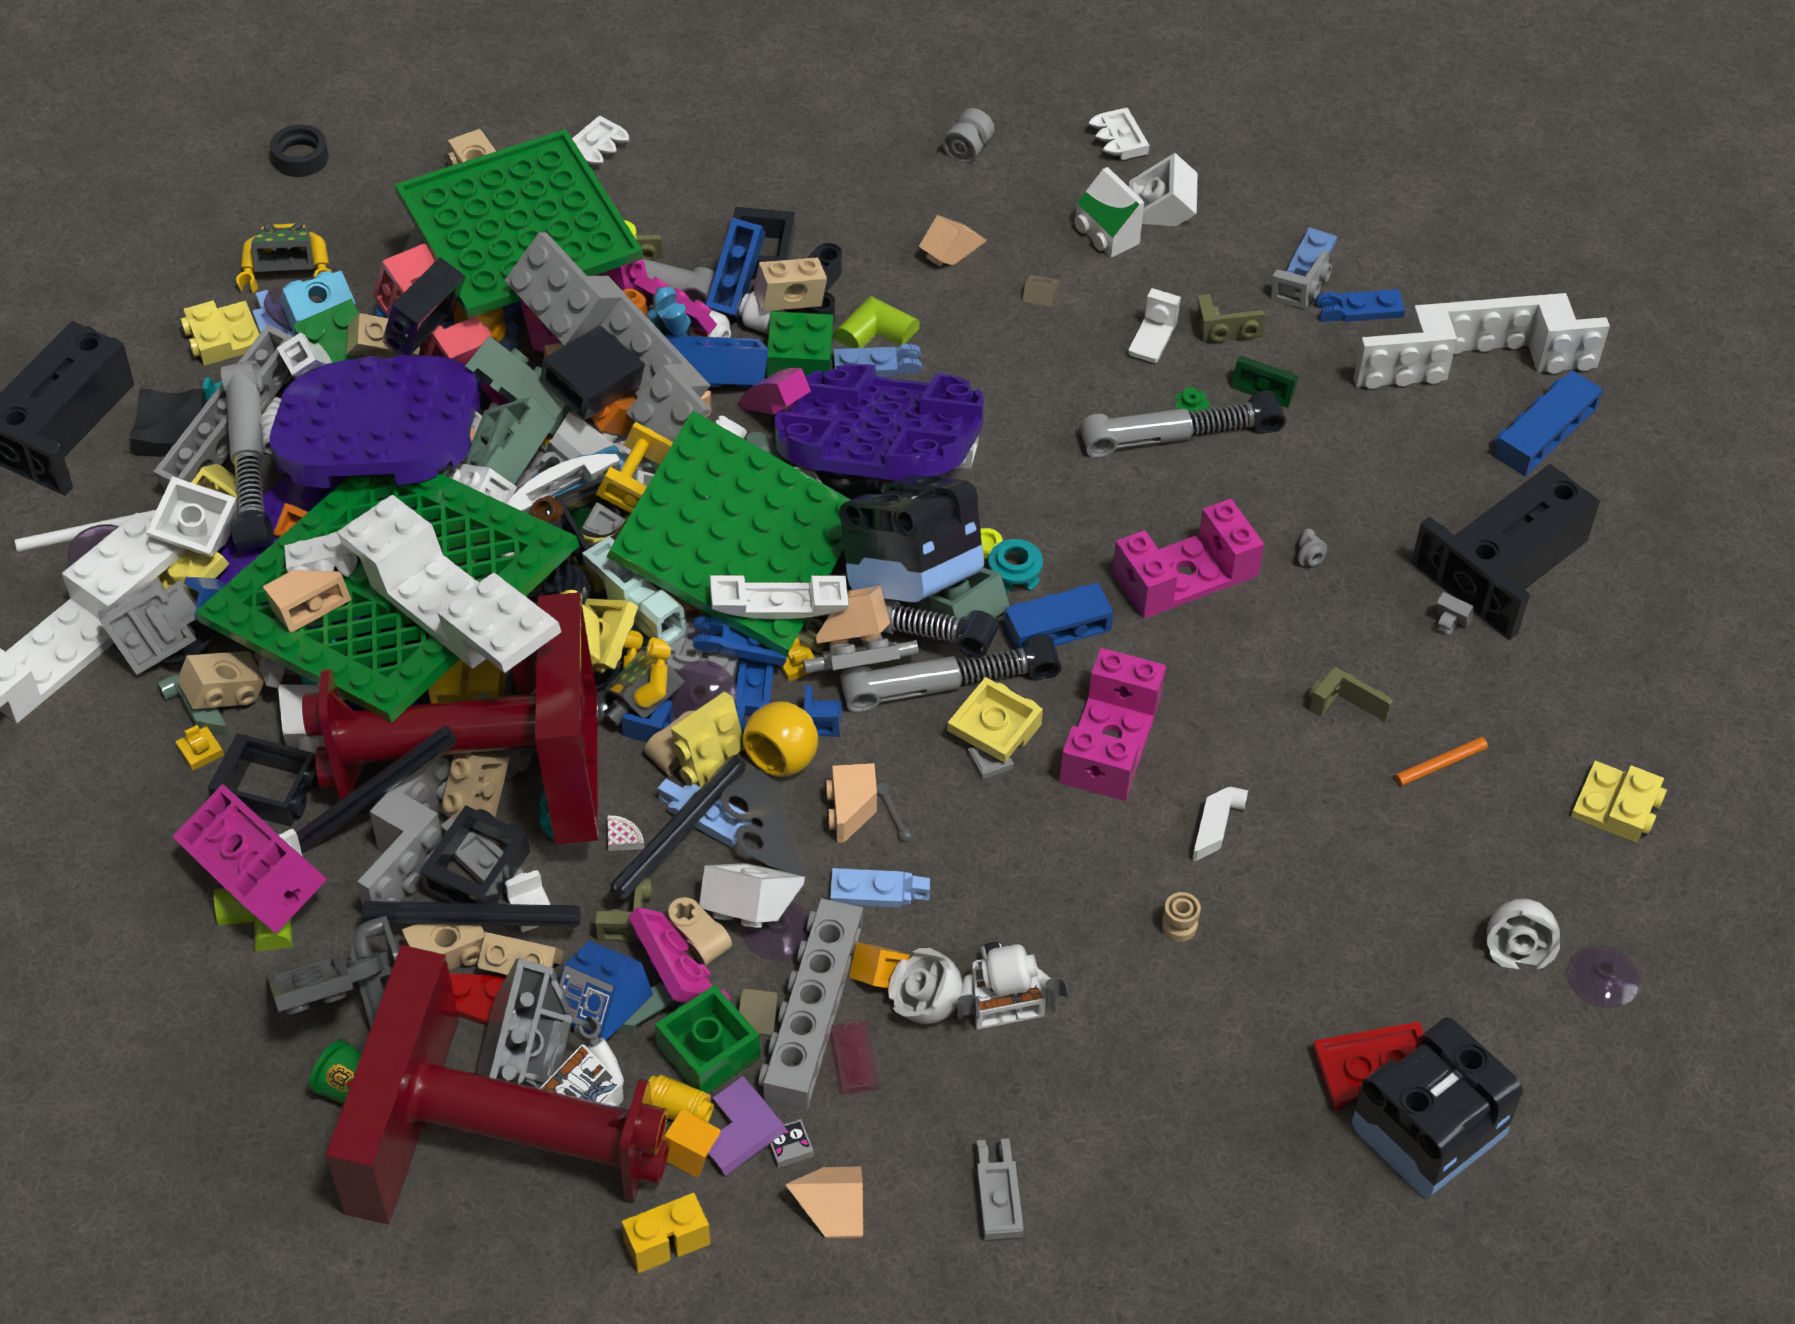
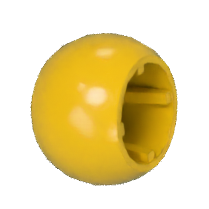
M777 701L765 704L751 715L744 728L743 744L750 759L761 770L772 776L787 777L797 774L812 761L818 748V732L812 718L806 711L792 703Z

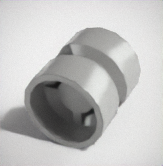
M975 108L966 109L944 135L942 140L944 150L954 159L971 163L993 136L995 131L994 123L985 112Z

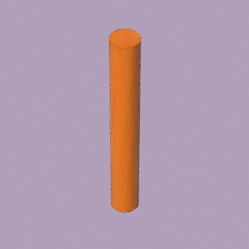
M1484 737L1474 739L1394 775V779L1400 787L1486 750L1488 748L1487 741Z

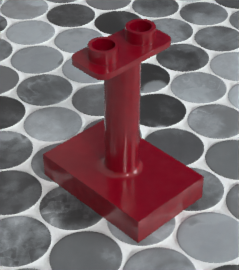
M580 592L538 596V607L558 621L561 633L537 649L536 693L410 705L391 723L368 710L353 711L339 697L333 670H321L319 693L304 694L302 698V716L306 735L308 737L323 736L326 746H318L316 749V771L321 789L337 787L341 801L355 791V782L366 763L396 761L443 726H449L457 735V740L453 746L439 756L537 747L555 845L598 841V694Z
M406 945L400 946L326 1153L345 1215L389 1225L424 1123L621 1168L624 1199L627 1201H636L641 1181L655 1185L660 1184L665 1171L670 1140L663 1138L668 1110L667 1108L652 1105L650 1081L642 1079L638 1081L630 1108L626 1109L444 1067L459 1023L446 955Z

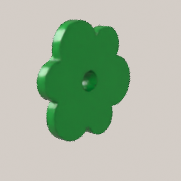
M1186 387L1182 393L1175 395V399L1178 400L1176 408H1186L1189 412L1191 410L1193 412L1195 410L1200 411L1201 409L1206 410L1210 407V402L1206 400L1207 394L1205 392H1198L1193 387Z

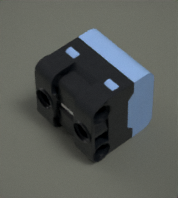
M912 474L889 483L882 494H863L843 503L839 509V518L842 528L847 576L852 590L881 585L885 599L918 602L980 572L984 566L977 502L978 494L974 485L969 481Z
M1444 1017L1419 1036L1415 1050L1398 1063L1389 1060L1363 1079L1352 1124L1354 1130L1422 1197L1430 1198L1508 1134L1519 1100L1523 1094V1089L1515 1075L1452 1018Z

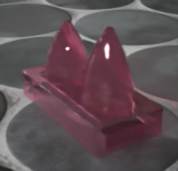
M850 1019L844 1024L831 1025L842 1095L878 1091L879 1080L868 1021L855 1022Z

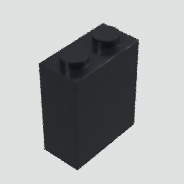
M599 325L544 358L540 381L583 420H586L639 387L645 363L641 361L638 355L626 348L615 335L610 334L604 327Z

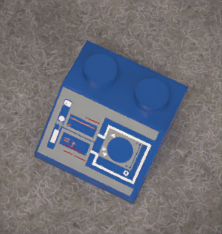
M588 941L564 964L559 982L573 1015L570 1027L575 1029V1026L580 1024L586 1034H591L592 1029L586 1017H596L601 1024L598 1037L604 1038L605 1041L653 995L641 962L592 941Z

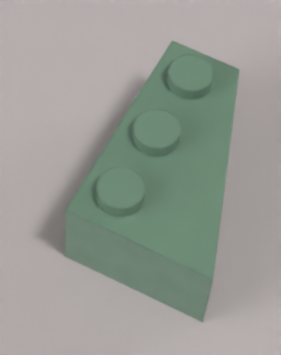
M489 336L465 367L510 402L532 396L556 420L549 431L554 436L568 412L574 411L540 381L542 369L539 366L532 370L526 365L530 359L514 348L509 352Z
M532 396L485 410L471 442V449L465 457L463 464L491 468L515 485L556 420Z

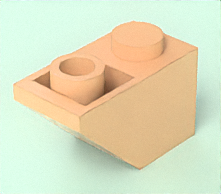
M881 585L849 590L847 592L848 609L830 613L816 636L817 643L829 642L830 645L849 642V638L861 637L862 641H868L880 637L881 632L890 625Z
M874 763L832 766V780H826L827 801H834V809H828L829 830H836L837 843L845 842L877 812V787Z

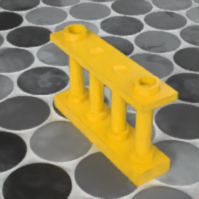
M635 422L624 443V446L631 449L630 454L620 471L612 467L608 469L596 495L632 513L647 488L646 485L632 478L640 461L645 456L660 465L673 442L655 433L650 428Z

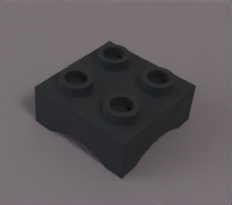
M140 389L136 421L130 435V442L135 455H166L207 403L204 389H191L180 393Z

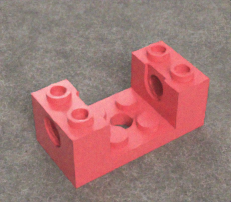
M425 243L387 258L381 263L373 297L388 318L392 304L435 262L431 251ZM476 316L446 329H443V324H441L420 345L418 356L444 357L465 365L485 340L492 336L489 329L482 325Z

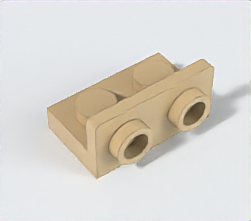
M502 752L453 755L441 812L455 820L464 806L467 805L475 810L484 809L495 817L510 756Z
M485 932L477 966L479 969L508 975L515 960L521 958L553 968V963L561 965L565 951L556 947Z

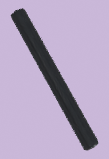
M443 726L296 832L301 853L303 854L453 746L457 740L455 732L449 726Z
M732 755L610 883V893L620 900L626 899L716 803L721 797L722 792L745 772V760L737 755Z
M364 901L362 905V919L364 922L386 916L388 923L578 927L581 920V910L577 905Z

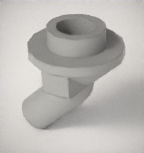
M1305 529L1299 541L1300 552L1298 562L1303 567L1308 565L1316 566L1325 558L1327 544L1320 540L1312 529Z

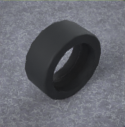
M298 124L285 127L278 131L270 142L273 164L280 173L286 176L306 177L313 175L323 169L329 159L325 135L321 130L310 125ZM306 144L316 148L305 156L293 157L283 154L287 148L294 145Z

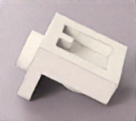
M538 870L518 874L505 882L506 896L509 904L550 905L542 887L541 875ZM519 926V927H520L521 932H525V931L531 930V929L536 928V927H539V926Z

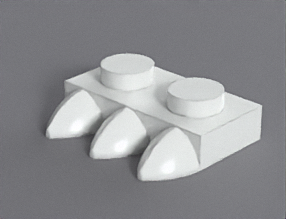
M1128 108L1101 113L1089 121V126L1100 130L1096 138L1107 142L1103 148L1104 152L1119 156L1121 160L1149 153V144Z
M598 116L572 139L589 165L603 164L601 154L616 153L614 143L629 142V135L622 127L602 116Z
M337 532L285 545L286 569L288 573L292 570L334 571V567H337V570L342 575L349 577L357 566V555L340 542Z

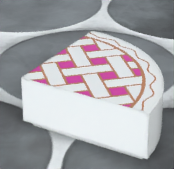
M608 816L609 851L644 848L642 833L634 823L623 817Z

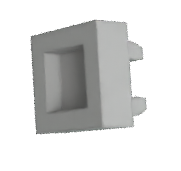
M557 434L549 441L540 466L543 468L550 462L557 465L575 459L582 454Z
M1443 592L1437 602V614L1441 615L1438 625H1440L1438 630L1450 635L1457 623L1467 628L1473 619V606Z

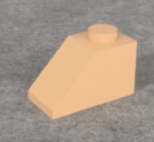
M937 215L919 247L928 252L926 258L939 266H942L943 263L954 265L985 243L986 239L964 224Z
M292 570L263 586L272 611L289 632H294L351 600L343 576L340 572Z

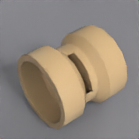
M1178 892L1167 898L1162 918V930L1169 939L1184 942L1195 936L1201 912L1200 903L1197 898L1186 892Z

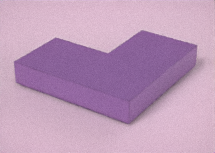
M744 1076L713 1097L715 1104L731 1124L721 1130L719 1138L708 1155L726 1176L787 1131L781 1120Z

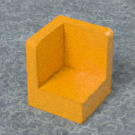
M856 942L849 977L873 986L889 988L890 979L896 966L902 959L908 961L910 955L885 947Z
M682 1109L664 1135V1139L670 1140L667 1162L692 1176L699 1177L708 1153L720 1136V1129Z

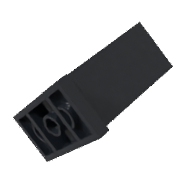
M71 321L0 392V466L66 496L72 490L73 485L65 457L135 385L124 343L115 337H108L99 333L90 326H83Z
M1549 464L1456 535H1453L1445 526L1440 525L1430 516L1420 523L1411 564L1453 597L1472 605L1473 612L1510 641L1519 634L1530 593L1525 589L1588 541L1600 500L1571 480L1565 473Z

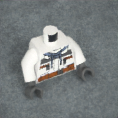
M990 942L981 947L983 959L973 962L972 973L963 978L962 996L957 1000V1018L959 1020L963 1019V1015H974L976 1029L1043 1017L1046 997L1049 1004L1056 1003V997L1059 996L1066 997V999L1070 998L1068 983L1063 977L1050 978L1037 967L1038 976L1031 977L1032 984L1028 991L998 996L992 988H986L982 971V960L987 959L988 952L993 948L1002 947L999 942Z
M593 1016L586 1017L592 1029L591 1034H586L580 1024L576 1025L574 1029L575 1036L578 1039L589 1042L588 1048L582 1044L540 1088L533 1080L526 1079L520 1083L613 1106H618L624 1100L622 1088L624 1079L617 1059L605 1039L598 1037L601 1024Z

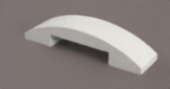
M595 454L562 462L528 481L511 497L507 504L531 515L532 505L539 498L552 496L583 479L587 483L606 475L610 467L620 470V459L617 454Z
M710 575L709 578L712 609L731 615L761 619H793L830 614L848 609L849 606L845 576H811L810 583H745L744 576Z

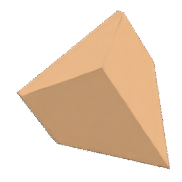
M861 1166L823 1167L785 1184L825 1238H863V1181Z

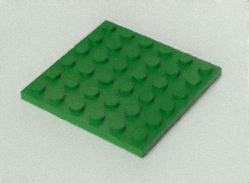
M567 129L395 184V191L424 243L431 251L435 261L441 257L466 276L458 302L468 318L522 300L504 280L539 232H546L587 276H594L643 259L642 248Z
M692 410L606 557L786 657L807 617L761 619L736 616L714 610L711 604L710 575L744 576L745 583H810L811 576H829L844 549L839 509L843 503L851 499Z

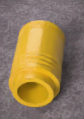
M653 1075L648 1081H650L652 1105L667 1108L668 1119L674 1121L683 1109L708 1123L714 1109V1104L710 1103V1094L664 1075L658 1077Z

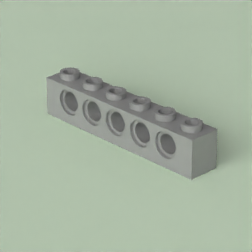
M268 324L238 362L256 360L263 380V390L260 391L261 412L291 375L277 347L291 339L292 336ZM223 383L153 471L165 491L172 476L192 482L202 467L213 464L222 465L230 454L227 396Z
M821 898L817 912H810L807 923V932H810L808 941L802 940L798 951L797 961L801 962L799 971L793 970L788 984V992H791L789 1002H782L779 1012L778 1023H782L780 1032H773L768 1051L772 1055L770 1064H763L759 1076V1086L764 1087V1100L808 1110L852 963L856 942H858L863 926V907ZM826 940H833V941H835V942H833V943H826V942H824V941H826ZM816 970H824V971H826V972H824V973H816V972H814V971H816ZM814 1000L817 1001V1003L808 1004L805 1003V1001ZM798 1031L808 1032L805 1035L795 1034ZM789 1062H795V1063H798L799 1065L794 1066V1067H789V1066H786L785 1064H786V1063H789Z

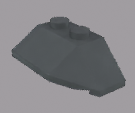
M521 958L515 960L494 998L476 1070L477 1074L518 1084L529 1079L533 1080L540 1088L561 1067L573 1015L565 995L556 980L557 976L553 968Z

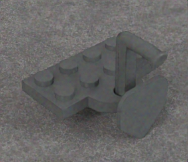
M383 916L369 920L357 928L351 942L350 957L341 959L339 955H334L267 976L278 1012L286 1010L287 1014L298 1013L308 1009L309 1002L322 998L324 1003L340 1000L347 996L345 991L353 989L352 983L357 981L368 1020L372 1027L384 994L380 977L391 974L398 955V949L387 917ZM384 934L388 950L372 952L368 938Z

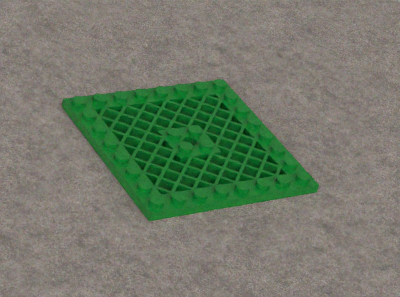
M440 473L431 479L396 485L394 474L352 475L194 613L200 623L320 685L321 670L332 669L339 696L392 723L460 658L419 625L404 628V625L415 622L371 587L359 556H357L358 562L354 572L349 577L342 575L351 597L347 605L338 607L299 628V632L296 630L289 632L272 611L270 604L261 606L262 602L268 601L263 586L288 573L286 569L285 545L337 532L383 501H378L379 498L394 495L409 508L417 507L413 511L426 521L441 518L440 521L430 522V524H432L436 535H442L437 537L442 554L454 564L467 562V565L458 567L473 579L476 576L495 573L526 597L579 547L576 535ZM465 529V532L449 535V532ZM490 541L489 544L474 546L475 543ZM466 545L464 549L450 551V548ZM515 552V555L498 558V555ZM491 557V560L474 563V560ZM485 578L476 579V581L481 582ZM372 614L371 618L356 620V617ZM347 619L346 623L332 625V622ZM323 624L321 628L308 630L310 626ZM396 627V630L380 633L381 629ZM372 631V635L356 638V634ZM347 636V640L332 642V639ZM421 639L420 643L405 645L407 641ZM397 644L395 648L381 650L382 646ZM372 649L370 653L356 655L357 651ZM397 661V665L381 668V664Z

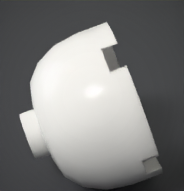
M1514 899L1505 902L1492 914L1488 922L1487 946L1490 949V955L1502 967L1520 969L1515 964V962L1537 965V970L1544 968L1555 959L1560 950V931L1553 913L1541 903L1531 899ZM1512 951L1520 955L1530 954L1528 957L1520 960L1510 956Z
M918 948L913 951L916 954L915 956L911 957L908 961L902 959L896 966L890 979L889 998L894 1000L895 1007L893 1009L895 1012L919 1024L938 1023L948 1018L956 1009L957 1000L962 996L963 991L962 977L955 964L948 957L931 948Z

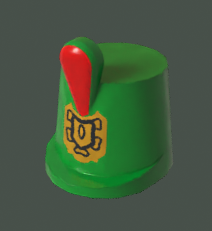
M343 1039L332 1042L313 1067L308 1082L309 1089L319 1095H324L344 1104L362 1052Z

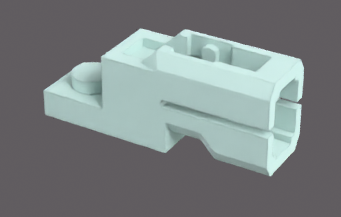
M610 536L583 552L584 563L605 581L607 598L609 600L630 601L638 606L634 617V624L647 636L662 639L668 645L684 636L686 623L683 607L667 592L656 588L649 580L606 557L615 542ZM662 623L668 627L664 632H662Z

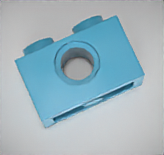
M331 271L322 272L315 276L314 279L305 282L301 280L293 281L282 289L280 303L294 334L297 331L293 324L351 298L354 305L356 304L342 271L334 273ZM318 296L322 298L324 302L315 303L311 301L309 297Z

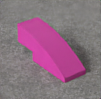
M802 368L782 369L750 388L741 397L738 405L744 410L775 415L778 411L789 406L811 390Z

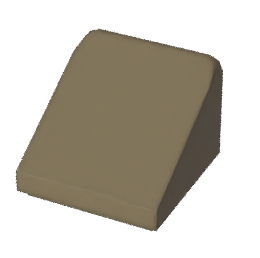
M1035 275L1029 276L1025 282L1022 301L1052 307L1059 281Z
M742 989L739 1012L760 1036L772 1037L779 1006L778 993Z

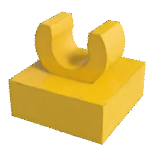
M796 638L787 654V661L784 666L779 665L789 682L813 673L805 674L803 659L815 657L810 648L800 645V640Z
M198 725L184 731L186 737L175 741L177 749L192 771L224 756L222 748L207 726L199 729Z

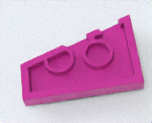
M640 274L634 281L635 286L653 306V297L656 289L659 287H669L656 276L650 279ZM675 288L674 291L677 294L676 302L685 305L686 315L691 320L689 326L711 334L717 326L716 322L709 315L711 310L699 300H696L694 303L691 302L684 292Z
M637 907L628 916L635 929L636 937L643 943L650 956L651 965L658 971L665 984L666 993L673 1000L689 1002L713 986L708 980L711 972L704 964H698L685 952L688 949V944L662 912ZM724 989L720 990L729 1001L732 1000Z

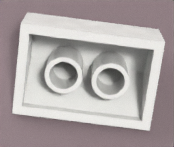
M568 412L554 435L555 437L559 434L582 455H591L615 445L619 449L622 459L626 461L631 452L630 448L624 446L628 436L601 432L591 417L583 420L575 412ZM643 456L636 470L655 474L650 462Z

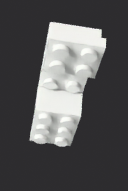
M1566 293L1415 305L1408 334L1362 337L1354 382L1356 388L1368 387L1370 389L1394 384L1407 386L1418 382L1435 384L1448 379L1453 354L1470 350L1486 352L1494 348L1506 347L1518 349L1522 346L1529 347L1537 372L1555 374L1563 370L1573 369L1587 371L1598 367L1610 325L1606 317L1576 320Z
M394 495L381 501L337 531L340 542L360 557L371 587L472 669L487 659L505 673L561 633L557 620L497 574L492 573L481 582H477L442 554L432 524Z
M136 512L65 570L62 576L70 599L6 652L0 648V711L18 723L114 644V641L99 621L98 612L154 580L186 553L185 548L147 536L146 531L151 522Z

